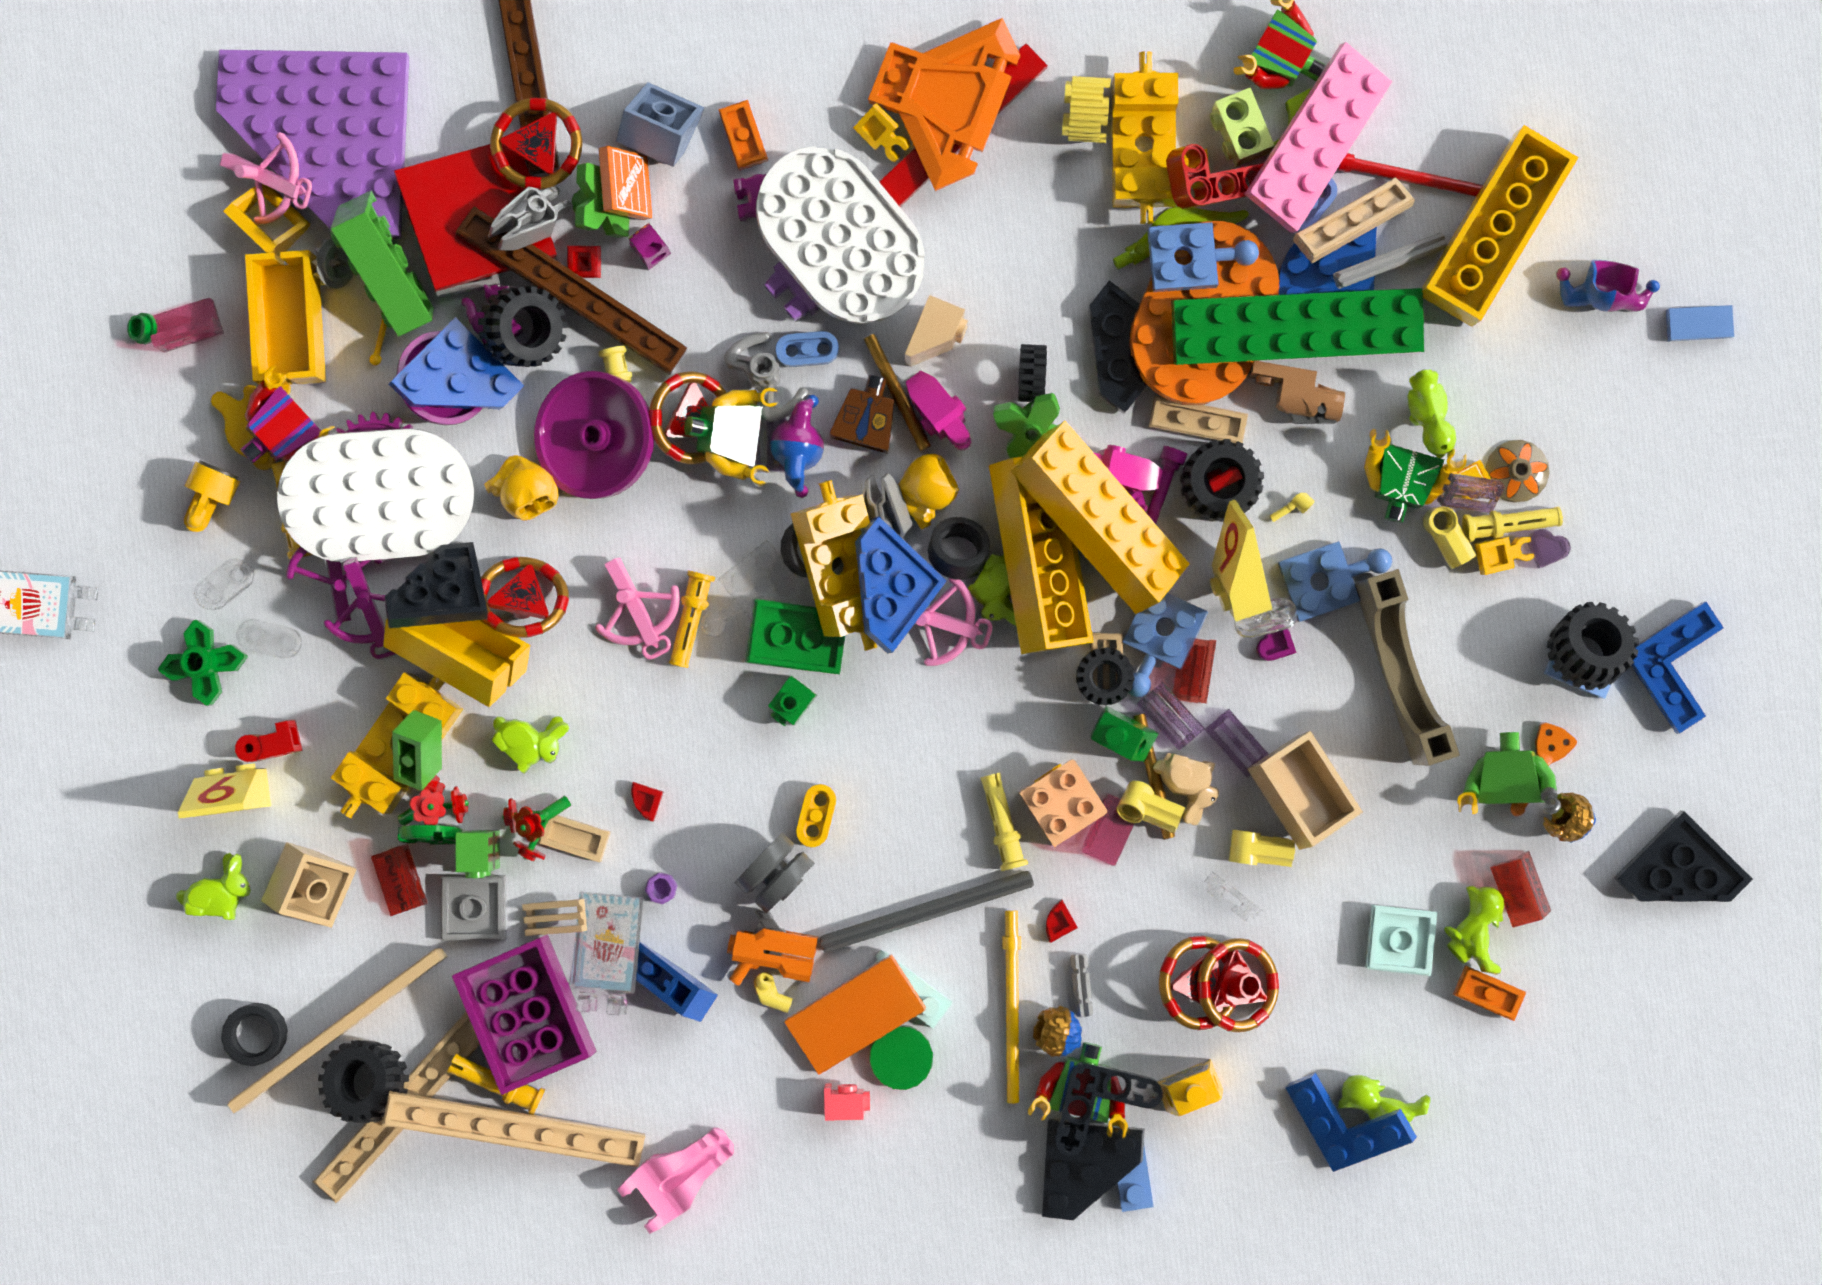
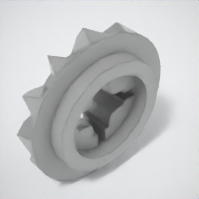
M332 238L322 240L321 247L314 249L317 254V258L312 261L316 265L314 275L320 278L321 285L335 289L344 287L349 283L354 274L347 262L349 257L343 248L339 249L335 245ZM336 259V261H340V264L329 266L328 262L329 260Z

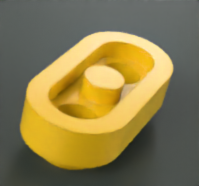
M817 784L812 786L804 797L796 834L799 841L807 847L820 846L825 842L829 834L837 799L833 789L827 785ZM823 794L826 796L827 802L824 806H818L815 803L816 795ZM809 825H816L818 827L819 833L817 836L811 837L808 835L807 828Z

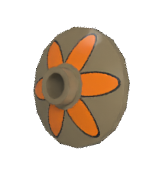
M1511 440L1498 446L1489 456L1486 465V471L1495 485L1492 491L1502 499L1514 503L1525 502L1538 496L1546 487L1550 474L1548 460L1543 451L1533 443L1524 440ZM1518 464L1525 467L1524 475L1517 474L1516 466Z

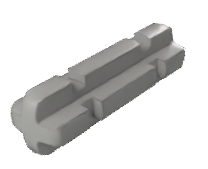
M1086 954L1071 955L1070 961L1071 968L1074 969V973H1072L1074 998L1077 1000V1003H1075V1013L1077 1017H1089L1093 1015V1006L1089 1000L1092 996L1090 975L1086 969L1089 968L1088 957Z

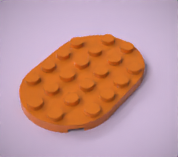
M1225 221L1200 222L1213 223L1215 249L1234 248L1237 243L1243 240L1254 242L1259 249V256L1253 264L1243 266L1235 260L1216 261L1218 286L1217 288L1153 292L1151 274L1133 319L1130 331V351L1140 372L1139 375L1155 393L1169 401L1183 405H1203L1219 400L1234 391L1244 381L1253 361L1174 365L1172 300L1279 295V275L1270 251L1256 235L1234 223ZM1178 250L1174 253L1177 263L1187 265L1191 262V255L1187 251Z

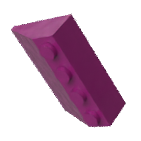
M548 934L452 975L501 1095L588 1059L597 1052Z

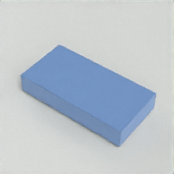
M1732 305L1669 308L1666 310L1668 342L1728 339L1734 337Z

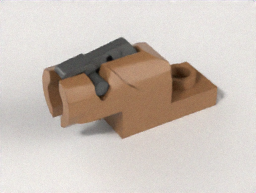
M1253 361L1248 378L1256 379L1255 383L1263 386H1274V383H1279L1275 407L1285 414H1290L1294 424H1335L1342 417L1345 392L1321 384L1315 387L1317 371Z

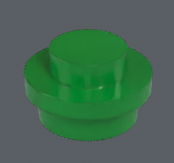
M139 313L132 316L127 325L129 337L139 344H150L157 334L155 318L149 313Z

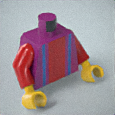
M275 365L265 372L264 379L250 395L245 412V418L248 422L246 430L254 438L240 450L252 463H255L266 452L275 461L282 459L288 462L302 446L316 438L328 435L329 431L335 428L334 426H329L322 431L281 387L287 379V374L285 373L280 380L272 376Z

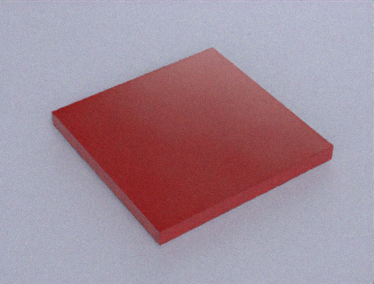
M490 144L394 170L396 181L435 292L510 271L456 234V230L473 206L495 219L506 205L526 189L511 183L498 171L492 159ZM502 144V151L510 167L523 176H530L524 158ZM551 236L532 244L550 257H557Z

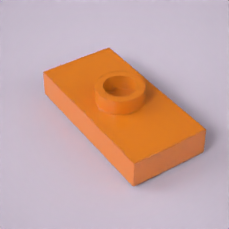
M745 100L718 109L738 170L741 171L768 162L749 101Z
M1465 965L1453 995L1515 1021L1526 992Z

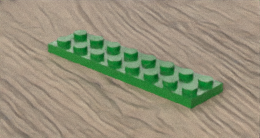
M1423 288L1172 300L1174 365L1425 352Z

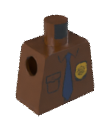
M868 375L864 391L853 388L849 390L830 430L829 435L831 439L885 454L889 453L894 400L882 396L886 379Z

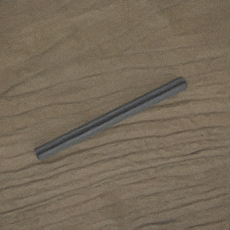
M1023 871L822 935L820 943L824 952H830L1032 888L1034 886L1033 878L1029 871Z

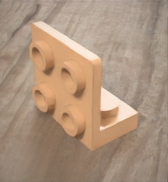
M1073 759L1031 786L1028 785L1018 792L1054 847L1107 813V809Z

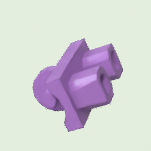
M778 262L773 267L775 273L764 284L765 288L775 299L787 289L791 291L795 297L783 307L794 321L805 316L808 312L811 316L819 310L815 302L782 263Z

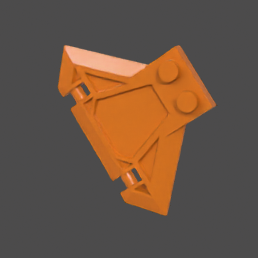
M1003 18L924 53L890 42L868 98L869 104L875 105L877 103L881 108L900 115L935 191L973 175L978 166V163L970 160L973 150L983 152L1012 76L1003 72L1007 64L1017 66L1020 58V53ZM988 58L995 60L992 68L985 66ZM954 144L961 146L958 155L951 152Z

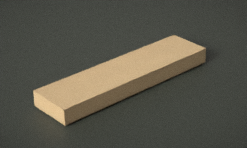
M1395 177L1296 233L1293 241L1312 264L1413 206L1415 199Z

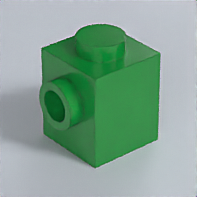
M790 676L768 705L773 710L770 716L783 726H786L788 722L796 725L818 695L796 678Z

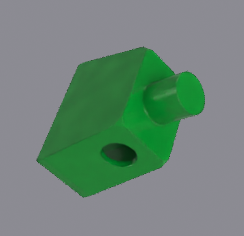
M1105 705L1091 732V740L1131 761L1144 762L1159 733Z

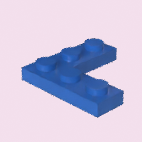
M1707 601L1701 602L1640 642L1635 648L1638 650V655L1631 665L1676 734L1682 733L1706 717L1671 662L1724 628Z
M1316 1072L1290 1082L1285 1087L1333 1172L1413 1143L1417 1138L1401 1109L1347 1129Z

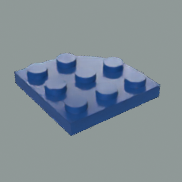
M1377 227L1312 264L1294 243L1284 257L1280 267L1279 295L1374 290L1375 276L1339 289L1335 285L1333 274L1376 256Z

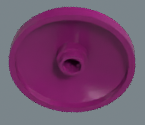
M585 371L563 379L547 394L536 417L534 443L541 467L553 477L557 487L576 497L604 499L626 491L642 476L650 461L654 447L649 407L643 396L625 379L606 372Z

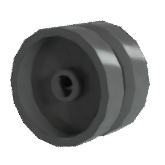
M783 832L734 882L745 894L751 893L763 882L766 887L756 896L755 903L766 914L780 900L784 901L803 881L802 877L815 864L804 852L798 853L787 864L783 859L793 850L794 842Z

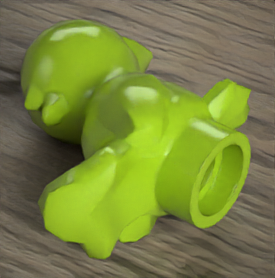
M1423 369L1409 378V383L1412 387V390H1409L1407 395L1408 407L1411 413L1409 420L1415 426L1420 425L1423 427L1422 442L1427 450L1437 458H1443L1453 450L1457 439L1454 426L1445 420L1448 411V401L1441 383H1438L1439 374L1430 369Z
M1468 886L1466 889L1470 899L1469 915L1456 929L1450 926L1444 928V932L1452 939L1447 944V947L1463 964L1472 958L1477 962L1482 972L1495 975L1500 974V966L1490 959L1488 953L1490 939L1488 925L1492 923L1493 926L1499 928V922L1503 921L1504 898L1493 887L1476 888Z
M1352 1075L1343 1083L1342 1097L1338 1103V1108L1363 1110L1368 1114L1370 1120L1401 1109L1410 1124L1414 1117L1428 1113L1431 1099L1430 1096L1424 1095L1415 1103H1404L1394 1098L1381 1097L1379 1092L1383 1091L1385 1086L1379 1085V1080L1370 1079L1363 1075Z

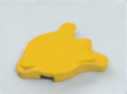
M254 385L244 387V397L239 401L221 391L214 393L211 397L212 405L223 415L228 443L238 454L244 457L246 456L240 449L254 438L246 430L248 422L245 418L250 395L256 389ZM281 385V387L289 395V393L291 392V386ZM266 452L253 464L256 468L265 471L270 470L271 465L276 463V461Z

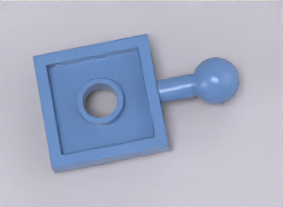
M1212 222L1153 226L1147 230L1153 292L1217 288L1218 274L1216 261L1235 260L1240 265L1248 266L1253 264L1259 256L1257 245L1250 240L1240 241L1234 248L1215 249ZM1178 250L1187 251L1191 255V262L1187 265L1177 263L1174 253Z
M1340 541L1278 562L1298 622L1359 602L1360 599L1352 577L1370 570L1377 574L1387 572L1392 566L1391 554L1385 549L1377 548L1368 554L1367 559L1348 565ZM1314 573H1322L1327 577L1328 584L1324 590L1317 591L1311 587L1310 578Z
M1167 593L1158 604L1135 615L1123 643L1146 655L1138 672L1133 673L1135 681H1133V688L1129 692L1131 696L1143 697L1148 694L1151 689L1149 676L1157 659L1182 670L1208 615V611ZM1163 619H1169L1174 622V631L1168 636H1161L1157 633V624Z

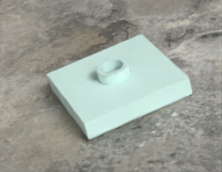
M1371 904L1365 968L1431 976L1437 912Z

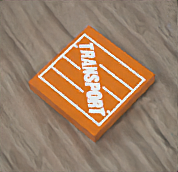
M611 146L600 147L599 162L603 210L641 220L651 219L652 206L647 156Z

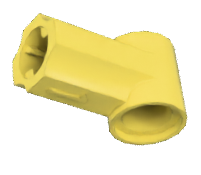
M1441 506L1431 508L1425 513L1423 526L1432 535L1450 569L1461 566L1476 556L1458 524V518L1453 509ZM1438 512L1443 513L1447 519V524L1442 530L1437 529L1433 523L1434 516Z
M1141 781L1129 782L1116 808L1118 815L1127 822L1139 823L1143 820L1172 833L1176 832L1185 811V807L1154 795L1153 789Z
M1232 830L1230 862L1250 865L1263 863L1292 867L1295 854L1293 839L1261 836V833Z

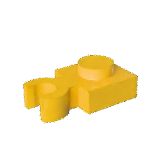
M877 103L853 127L874 150L882 145L885 148L887 158L893 162L900 158L899 154L894 150V145L901 146L905 151L911 146L908 139L903 136H896L893 133L899 125Z
M1500 537L1475 543L1480 575L1515 568L1513 559L1520 561L1533 559V553L1522 554L1521 552L1522 544L1530 542L1531 538L1517 537L1511 544L1509 537Z

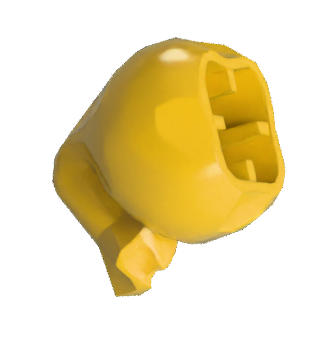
M926 454L916 458L908 466L898 483L909 515L914 518L921 530L931 525V520L935 517V510H942L951 504L959 492L958 484L948 464L941 455Z
M509 456L496 475L484 483L488 493H492L495 497H500V502L508 513L523 521L531 520L552 509L558 502V488L553 477L544 468L522 456Z

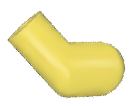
M761 972L754 979V988L760 1003L788 1013L793 998L778 993L774 978L770 973Z

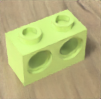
M1251 87L1215 101L1212 113H1210V120L1215 131L1220 130L1224 139L1222 149L1227 160L1232 159L1234 166L1237 167L1270 154L1275 145ZM1230 108L1237 109L1241 113L1242 118L1232 120L1227 116L1226 110ZM1247 137L1251 139L1254 147L1252 149H1244L1239 145L1238 139Z

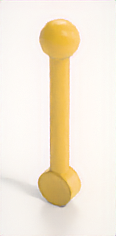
M383 319L374 354L369 357L370 363L374 366L379 365L382 361L380 352L387 328Z

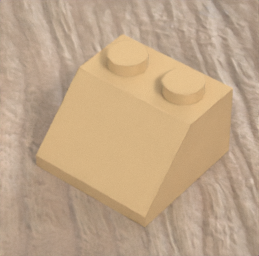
M929 295L905 352V364L912 367L952 350L955 342L961 344L968 327V320L964 319L965 309Z
M286 842L261 901L278 914L332 928L357 869L313 849Z

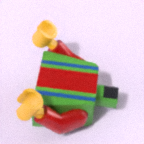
M1270 0L1274 6H1281V11L1276 10L1252 55L1238 56V59L1242 60L1244 67H1234L1233 72L1235 75H1245L1247 79L1260 89L1292 87L1299 73L1317 81L1326 64L1309 56L1317 40L1314 38V32L1294 0Z
M1083 1042L1080 1059L1066 1056L1063 1062H1056L1040 1078L1035 1100L1028 1108V1114L1031 1116L1035 1107H1039L1043 1111L1042 1121L1047 1117L1050 1109L1061 1112L1072 1067L1082 1061L1098 1064L1102 1046ZM1084 1069L1083 1073H1077L1076 1075L1081 1081L1079 1091L1073 1088L1071 1093H1081L1089 1098L1091 1092L1085 1093L1084 1089L1086 1082L1093 1081L1094 1077L1089 1074V1069ZM1117 1076L1111 1077L1107 1083L1108 1090L1113 1094L1122 1092ZM1096 1096L1091 1119L1108 1123L1110 1118L1107 1135L1111 1137L1112 1127L1118 1126L1122 1129V1138H1124L1128 1128L1127 1122L1124 1119L1125 1103ZM1074 1100L1068 1106L1069 1114L1081 1117L1086 1112V1104L1081 1100Z

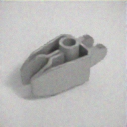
M556 185L546 188L541 192L538 188L527 187L500 211L490 227L488 236L492 238L508 232L501 238L498 248L505 251L518 250L550 237L556 221L570 212L573 204L567 199L554 207L551 205L550 201L554 200L561 191Z
M886 473L881 478V494L874 475L869 476L865 480L862 495L870 522L873 518L879 516L905 541V534L910 530L913 523L900 487L889 473Z

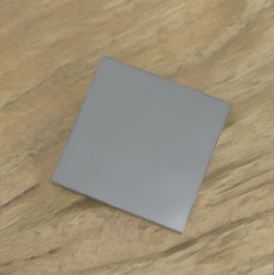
M442 876L441 941L506 940V876H485V878Z

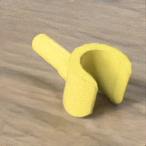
M1299 493L1286 506L1269 516L1275 522L1290 513L1295 507L1304 514L1314 504V500L1307 493Z

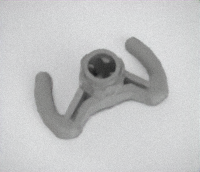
M769 332L753 333L742 337L724 355L727 367L744 372L757 393H762L766 388H775L779 384L781 378L779 363L775 361L774 356L770 353H757L752 357L743 356L741 353L754 345L769 343L772 339ZM803 387L799 388L794 397L780 408L768 407L760 402V406H762L761 418L766 422H774L790 416L796 404L807 398L809 395L808 390ZM768 391V399H766L765 395L764 398L767 403H774L773 391Z

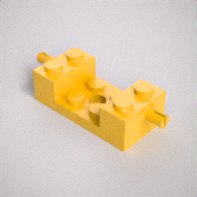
M1145 51L1139 52V71L1133 73H1114L1112 80V208H1140V224L1146 223V212L1147 224L1154 223L1153 207H1176L1172 198L1166 159L1168 154L1176 149L1178 73L1152 71V52L1150 51L1146 53V64ZM1146 136L1151 139L1153 147L1146 152L1140 151L1135 145V140L1138 137Z
M832 480L818 483L824 502L790 513L823 634L830 637H842L853 632L860 633L864 651L877 648L876 643L864 633L855 541L862 534L860 529L867 527L870 523L863 495L836 498ZM836 557H839L844 565L843 571L839 575L835 574L832 570V562Z
M404 672L385 698L390 702L358 748L347 753L331 776V779L343 786L348 794L351 795L340 810L342 814L352 818L361 803L370 805L382 814L393 812L410 786L394 780L392 732L412 710H416L442 720L443 740L463 711L462 707L439 691L444 685V681L433 676L428 684L413 673Z

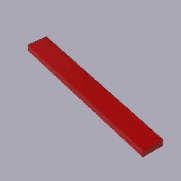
M1027 43L1018 50L1020 58L1017 66L1007 64L1003 73L1012 76L997 116L1048 67ZM954 144L951 152L957 154L961 146ZM914 148L879 183L898 206L901 207L930 179Z

